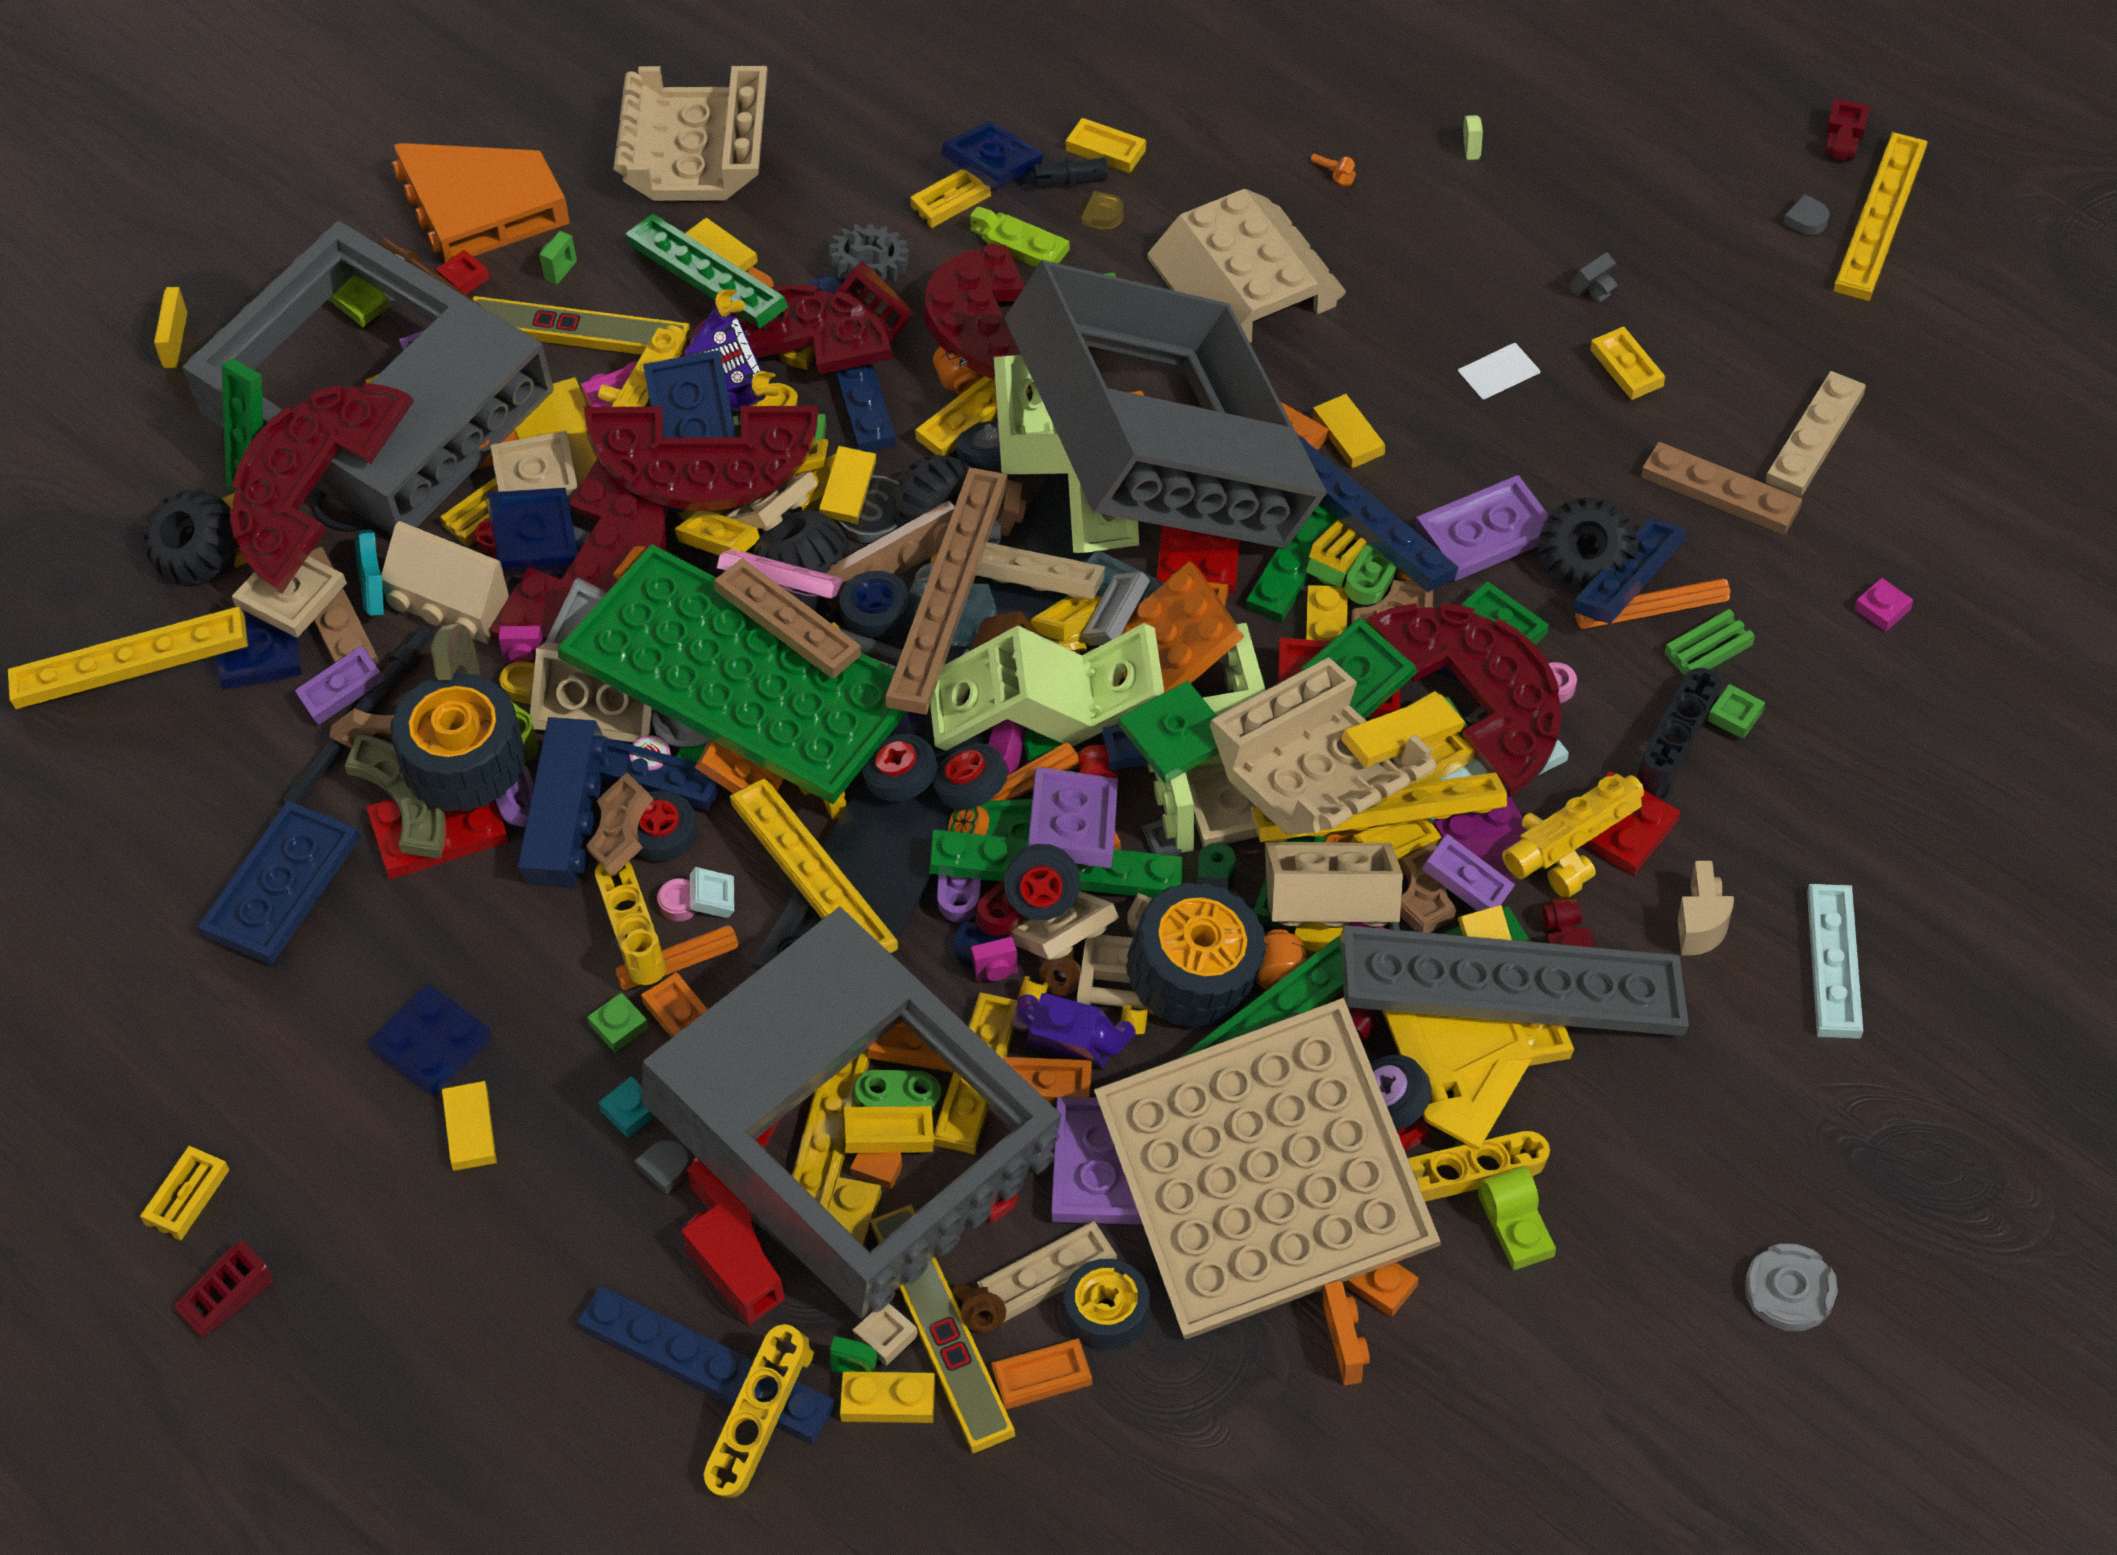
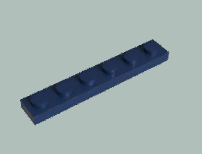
M837 274L809 280V285H816L819 291L834 294L846 277L840 279ZM873 363L834 371L857 449L872 452L895 447V434Z
M1298 435L1327 491L1320 503L1427 592L1455 579L1459 568L1456 564Z
M600 1286L577 1321L580 1331L734 1406L754 1360L603 1286ZM771 1377L761 1379L755 1387V1396L759 1402L763 1403L774 1399L778 1392V1383ZM796 1381L775 1427L813 1445L835 1410V1401Z

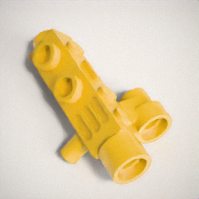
M669 325L666 329L658 327L622 390L602 385L599 389L598 398L613 403L612 407L651 406L643 364L684 357L686 355L685 350L688 347L686 333L674 325Z
M1615 774L1600 780L1598 786L1581 797L1570 799L1564 808L1544 821L1533 813L1526 814L1522 819V826L1528 831L1520 835V841L1503 851L1502 856L1506 867L1513 876L1522 880L1541 867L1546 869L1557 863V866L1548 871L1549 883L1561 898H1570L1582 890L1583 883L1596 875L1592 862L1585 855L1578 856L1575 850L1642 807L1641 797L1644 796L1642 784L1633 775L1623 778L1619 774Z

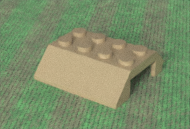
M639 66V74L632 71L625 74L624 96L621 103L617 148L613 168L623 175V182L653 201L727 200L759 174L768 74L767 66H731L729 87H663L660 66Z
M1245 188L1180 214L1148 252V260L1171 290L1229 303L1249 343L1252 342L1253 321L1314 296L1313 310L1316 314H1320L1336 307L1337 299L1342 298L1346 293L1334 275L1328 273L1329 269L1316 252L1310 249L1309 243L1299 230L1292 226L1291 220L1281 207L1273 204L1267 197Z
M1329 657L1213 718L1210 723V728L1228 780L1285 834L1317 833L1320 830L1333 829L1352 818V814L1361 813L1380 802L1382 798L1389 797L1410 785L1411 781H1417L1436 770V763L1430 757L1432 749L1415 734L1409 737L1403 754L1364 768L1341 740L1345 729L1367 722L1349 706L1357 682Z

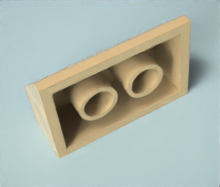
M398 521L395 525L382 571V587L387 603L397 611H407L420 616L431 625L447 626V624H462L469 631L471 638L488 644L492 638L488 630L509 598L500 561L401 521Z
M546 642L536 648L530 708L534 729L545 730L548 717L596 720L603 736L613 740L635 742L642 737L652 735L653 725L651 717L653 712L655 713V709L559 659L558 647L561 645L560 643Z
M1265 842L1267 904L1272 921H1278L1286 926H1298L1303 921L1321 922L1328 926H1341L1346 922H1363L1369 926H1384L1388 922H1400L1403 873L1391 843Z

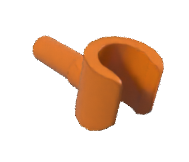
M1313 154L1311 157V162L1334 171L1333 179L1337 184L1348 187L1354 181L1356 173L1352 171L1355 166L1352 158L1343 157L1338 162L1317 154Z

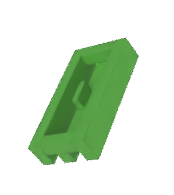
M1728 609L1668 643L1665 655L1686 676L1690 670L1695 668L1712 669L1753 645L1755 635L1751 630L1746 632L1744 630L1745 624L1740 619L1735 621V614ZM1733 635L1736 637L1735 639L1710 652L1709 654L1703 656L1702 658L1696 660L1695 662L1691 664L1688 663L1689 660L1695 658L1696 656L1702 653L1706 654L1707 652L1713 650L1717 644L1732 637Z

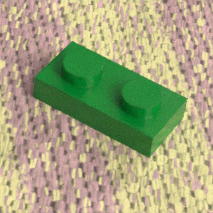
M1488 581L1461 604V606L1474 608V614L1494 622L1498 618L1505 621L1525 635L1534 645L1548 634V623Z

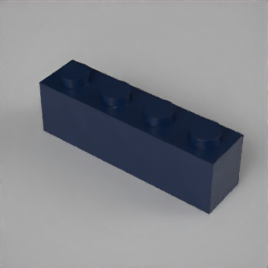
M548 717L518 864V869L527 884L576 888L578 874L585 871L587 856L584 843L586 835H591L594 825V815L591 811L593 798H598L601 789V777L598 773L600 760L604 761L608 752V739L606 736H603L596 720Z

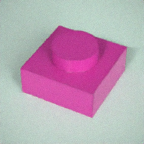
M1881 578L1856 600L1854 610L1886 632L1911 610L1913 599Z
M500 626L499 642L504 662L526 661L535 663L536 648L544 644L540 626Z
M1012 937L971 947L972 966L977 983L988 980L999 981L1009 975L1018 973L1017 950Z

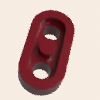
M999 881L979 900L975 915L977 926L983 932L994 936H1003L1011 933L1027 918L1021 915L1009 903L1004 890V881Z

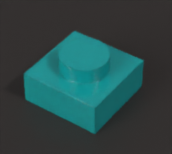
M632 1076L598 1102L600 1112L627 1138L655 1117L642 1103V1086Z

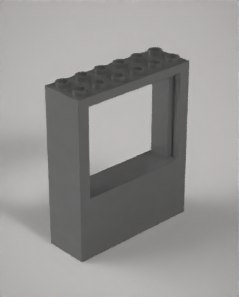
M338 220L329 230L323 232L318 240L302 255L296 257L292 264L276 279L272 280L266 289L251 303L245 305L234 319L224 328L218 330L202 349L188 359L187 363L182 366L200 414L224 428L221 365L234 358L254 370L353 275H356L433 322L371 382V384L384 385L408 393L414 400L372 464L370 465L339 449L314 486L392 536L398 521L417 528L492 453L490 445L502 443L554 391L541 342ZM262 397L264 427L282 409ZM486 439L490 440L487 446L478 449L480 445L486 442Z
M1041 260L1007 313L1005 320L1093 512L1287 548L1327 491L1230 304ZM1087 346L1181 366L1202 408L1107 388Z
M840 906L643 1061L642 1103L860 1319H863L872 1310L876 1313L883 1310L894 1298V1291L904 1282L912 1284L918 1280L926 1271L927 1263L937 1254L940 1256L948 1254L959 1242V1235L969 1226L973 1229L979 1227L991 1214L992 1209L990 1207L1001 1199L1008 1201L1013 1198L1023 1186V1180L1033 1171L1036 1174L1043 1172L1055 1157L1053 1150L1060 1136L1058 1129L1062 1114ZM902 1021L1015 1129L869 1252L756 1139Z

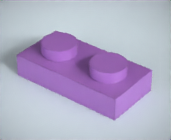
M361 645L297 688L295 692L312 718L319 725L386 679Z
M1446 834L1421 868L1477 911L1501 905L1515 886L1514 883L1448 834Z

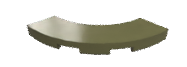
M462 624L442 626L435 634L431 644L437 680H452L454 673L480 675L474 643L467 628Z
M357 734L345 764L347 774L375 783L384 789L396 802L402 816V832L398 844L401 853L441 859L446 838L444 810L426 805V802L418 800L412 794V790L407 787L393 744L372 736Z

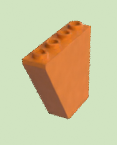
M409 143L394 145L397 160L392 162L396 178L399 183L406 182L403 188L410 206L417 205L418 208L415 209L418 222L422 230L428 228L430 231L427 233L431 249L434 254L440 252L445 262L463 250L474 257L570 224L565 197L539 150Z

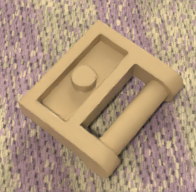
M1099 935L1086 939L1077 1002L1090 1006L1091 1004L1117 1007L1132 1005V1008L1135 1009L1146 1008L1149 1010V1014L1154 1015L1153 1011L1139 1001V997L1133 991L1093 987L1094 979L1130 983L1126 965L1128 962L1127 954L1133 938Z

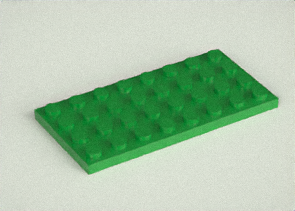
M651 544L558 647V658L827 802L834 804L908 712L886 707V694L895 670L861 653L857 660L832 679L714 591V580L716 577Z

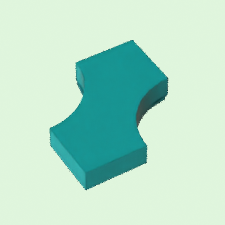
M357 530L355 533L356 570L360 580L363 610L368 615H384L382 575L377 560L375 532L371 530Z

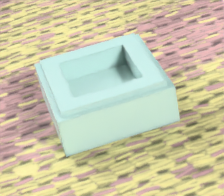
M695 867L690 873V910L729 918L734 912V876Z

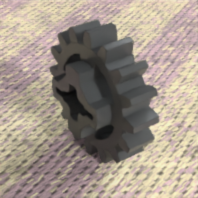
M871 223L868 224L867 229H862L858 224H854L853 231L843 228L841 229V236L833 235L832 244H829L831 270H838V277L841 279L847 277L854 267L863 261L883 281L888 279L896 282L897 274L904 275L906 273V266H908L909 249H907V241L899 240L900 233L898 232L888 234V227L886 226L877 230L874 229V225Z

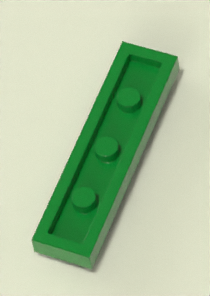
M232 358L223 363L221 368L226 488L235 493L232 484L239 463L252 440L263 428L262 375Z
M1322 503L1317 505L1287 548L1279 547L1247 598L1246 610L1279 623L1283 622L1311 574L1306 572L1310 560L1309 555L1313 543L1339 519Z

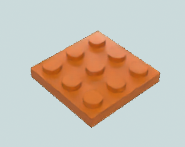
M1191 561L1174 573L1170 579L1134 609L1121 633L1122 635L1143 623L1155 628L1164 693L1187 680L1191 684L1245 637L1203 574ZM1127 669L1125 670V673H1124V676H1123L1125 679H1126L1127 673H1128Z

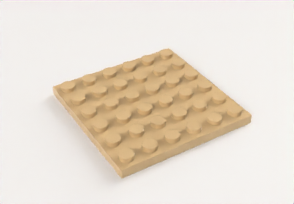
M1344 998L1094 1090L1185 1340L1324 1289V1284L1338 1281L1344 1282L1441 1246L1439 1236Z

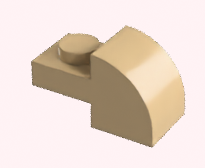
M1695 861L1690 883L1692 897H1682L1677 919L1681 955H1698L1714 949L1722 942L1728 930L1734 896H1722V881L1720 877H1714L1712 861Z

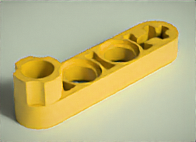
M628 861L612 876L599 863L595 869V877L628 975L636 984H653L665 975L666 963L659 938L653 927L632 865ZM619 875L622 885L614 887L611 877ZM630 900L636 902L628 910L620 911L615 909L623 901Z
M1522 1131L1484 1140L1479 1151L1466 1144L1408 1158L1423 1199L1426 1202L1477 1190L1480 1187L1481 1179L1520 1166H1526L1531 1175L1535 1176L1544 1169L1549 1157L1550 1147L1546 1139L1540 1134L1532 1131ZM1525 1149L1527 1153L1520 1154V1151ZM1529 1154H1536V1157L1532 1159ZM1480 1156H1490L1499 1163L1500 1168L1497 1170H1486L1479 1165L1477 1158ZM1441 1165L1452 1166L1459 1173V1178L1455 1180L1444 1179L1439 1175L1436 1168Z
M785 1324L776 1326L765 1336L704 1471L705 1483L709 1490L720 1497L734 1498L746 1490L803 1367L807 1368L812 1361L814 1352L809 1347V1338L793 1326ZM791 1340V1343L796 1346V1351L793 1354L785 1353L781 1359L782 1346ZM767 1361H771L785 1371V1376H782L772 1368L765 1367ZM766 1377L774 1378L778 1383L777 1395L769 1402H759L755 1396L757 1383ZM745 1420H753L758 1426V1437L750 1445L743 1446L738 1444L735 1438L737 1426ZM730 1446L740 1454L749 1455L746 1462L736 1458L732 1467V1472L738 1475L735 1483L726 1482L724 1487L720 1488L722 1480L717 1477V1473L720 1468L727 1470L734 1459L732 1455L726 1453L728 1447Z

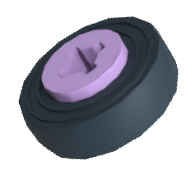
M1401 1054L1387 1055L1373 1061L1370 1065L1396 1131L1411 1126L1423 1115L1430 1103L1432 1088L1427 1073L1414 1059Z

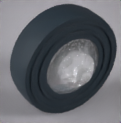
M998 420L978 423L958 436L956 448L959 460L970 466V468L992 472L1001 470Z

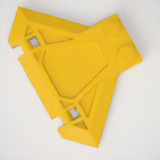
M1382 1010L1398 1053L1414 1059L1430 1079L1432 1088L1431 1103L1423 1113L1425 1122L1478 1151L1528 1066L1567 1060L1571 1058L1574 1051L1566 1028L1562 1025ZM1446 1091H1453L1455 1098H1448Z

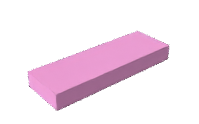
M735 549L725 551L719 556L717 565L719 569L728 570L743 558L779 585L828 598L839 595L842 589L843 580L833 575Z

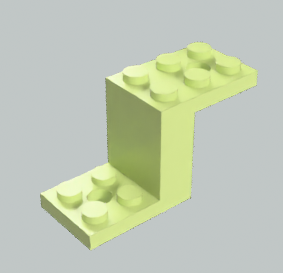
M1022 355L994 357L1002 473H1068L1073 553H1086L1139 545L1138 521L1109 515L1103 517L1102 514L1093 512ZM1029 385L1031 386L1033 392L1032 400L1030 402L1027 397V388Z
M1143 623L1094 650L1080 655L1018 625L943 666L930 703L935 746L947 751L1006 719L1063 744L1069 743L1072 747L1101 733L1102 727L1118 724L1119 717L1164 693L1155 628ZM1127 669V677L1125 681L1119 686V682L1123 678L1125 670ZM969 689H970L969 698H968V700L963 704V701H964V700L966 699V697L968 696Z
M1247 623L1236 624L1245 637L1225 654L1228 667H1224L1225 684L1228 691L1234 690V692L1203 698L1217 716L1266 691ZM1220 754L1166 783L1163 782L1150 764H1147L1149 772H1155L1157 781H1154V792L1158 806L1164 805L1166 814L1162 815L1166 839L1174 838L1177 849H1182V853L1194 851V803L1186 773L1223 765Z

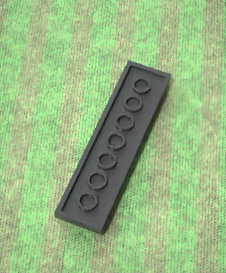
M1345 925L1340 935L1344 1000L1347 1007L1684 1036L1689 1028L1680 955Z

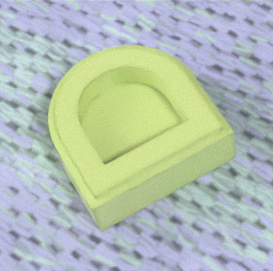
M1478 115L1465 116L1463 135L1466 159H1479L1481 157L1483 137L1481 118Z

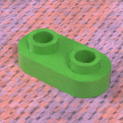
M1367 544L1363 547L1347 574L1344 587L1346 595L1352 601L1361 605H1371L1379 602L1397 574L1398 567L1371 544Z
M870 1070L858 1077L852 1098L856 1107L932 1106L933 1113L941 1096V1087L933 1075L924 1071ZM879 1086L883 1092L875 1093L870 1087ZM913 1087H922L927 1093H916Z

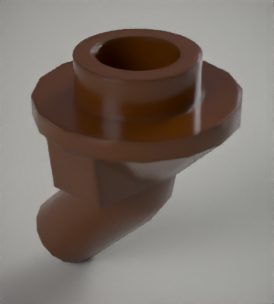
M1074 945L1072 946V951L1066 956L1054 960L1046 959L1042 963L1040 968L1041 983L1047 982V991L1054 995L1065 996L1071 994L1079 986L1081 966L1080 962L1074 960Z
M958 1283L954 1287L952 1295L956 1301L963 1303L961 1317L969 1329L976 1332H989L995 1330L1003 1323L1006 1318L1005 1303L998 1295L989 1292L988 1287L973 1288L963 1283Z

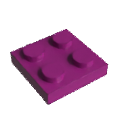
M1508 795L1507 807L1495 808L1486 813L1467 812L1453 814L1445 819H1434L1433 825L1441 834V841L1448 834L1508 880L1515 877L1506 867L1502 854L1504 850L1520 841V835L1528 830L1522 826L1523 817L1513 799L1509 798Z

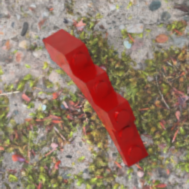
M782 1118L756 1139L763 1148L767 1145L773 1131ZM696 1157L692 1164L687 1167L691 1190L709 1211L695 1215L687 1223L686 1227L681 1230L685 1249L749 1326L785 1300L782 1281L762 1252L753 1229L751 1210Z

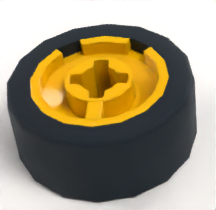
M1100 1258L1083 1264L1072 1273L1064 1290V1317L1070 1332L1076 1338H1079L1082 1344L1096 1350H1116L1130 1345L1142 1335L1149 1321V1289L1144 1277L1132 1265L1118 1259ZM1105 1299L1112 1300L1114 1307L1110 1308L1108 1304L1100 1302Z

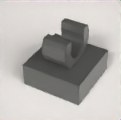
M1608 252L1604 253L1580 269L1568 285V288L1577 298L1589 290L1592 298L1597 303H1601L1611 296L1610 292L1617 288L1615 280L1608 275L1616 262Z

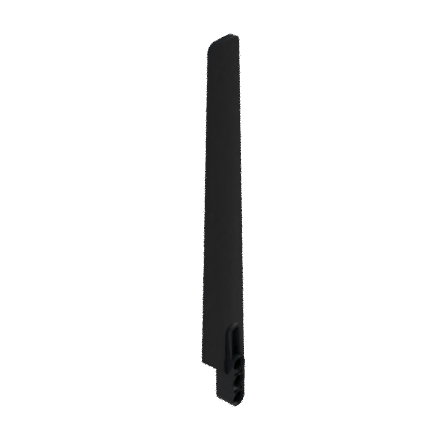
M1068 473L1049 474L1024 514L1022 522L1018 524L1007 542V547L1081 562L1086 561L1090 552L1073 553ZM986 577L959 621L944 665L962 656L967 649L971 651L970 646L985 617L1021 611L1031 623V619L1069 595L1050 590L1038 591L1030 586L1012 582L999 583L992 578ZM969 695L963 701V704L968 700ZM929 706L926 715L908 711L889 737L899 734H912L923 738L931 746L938 768L947 756L964 746L976 743L988 744L993 726L945 751L935 746L931 707ZM863 779L822 848L897 939L898 944L931 876L929 874L933 829L949 831V821L955 809L942 802L933 781L927 789L915 797L904 801L889 802L877 798L868 789L865 779ZM798 888L752 961V968L756 970L761 969L822 921V918Z

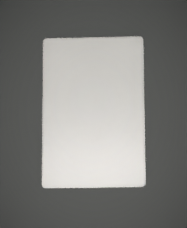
M1516 343L1458 369V372L1482 399L1493 396L1541 372Z

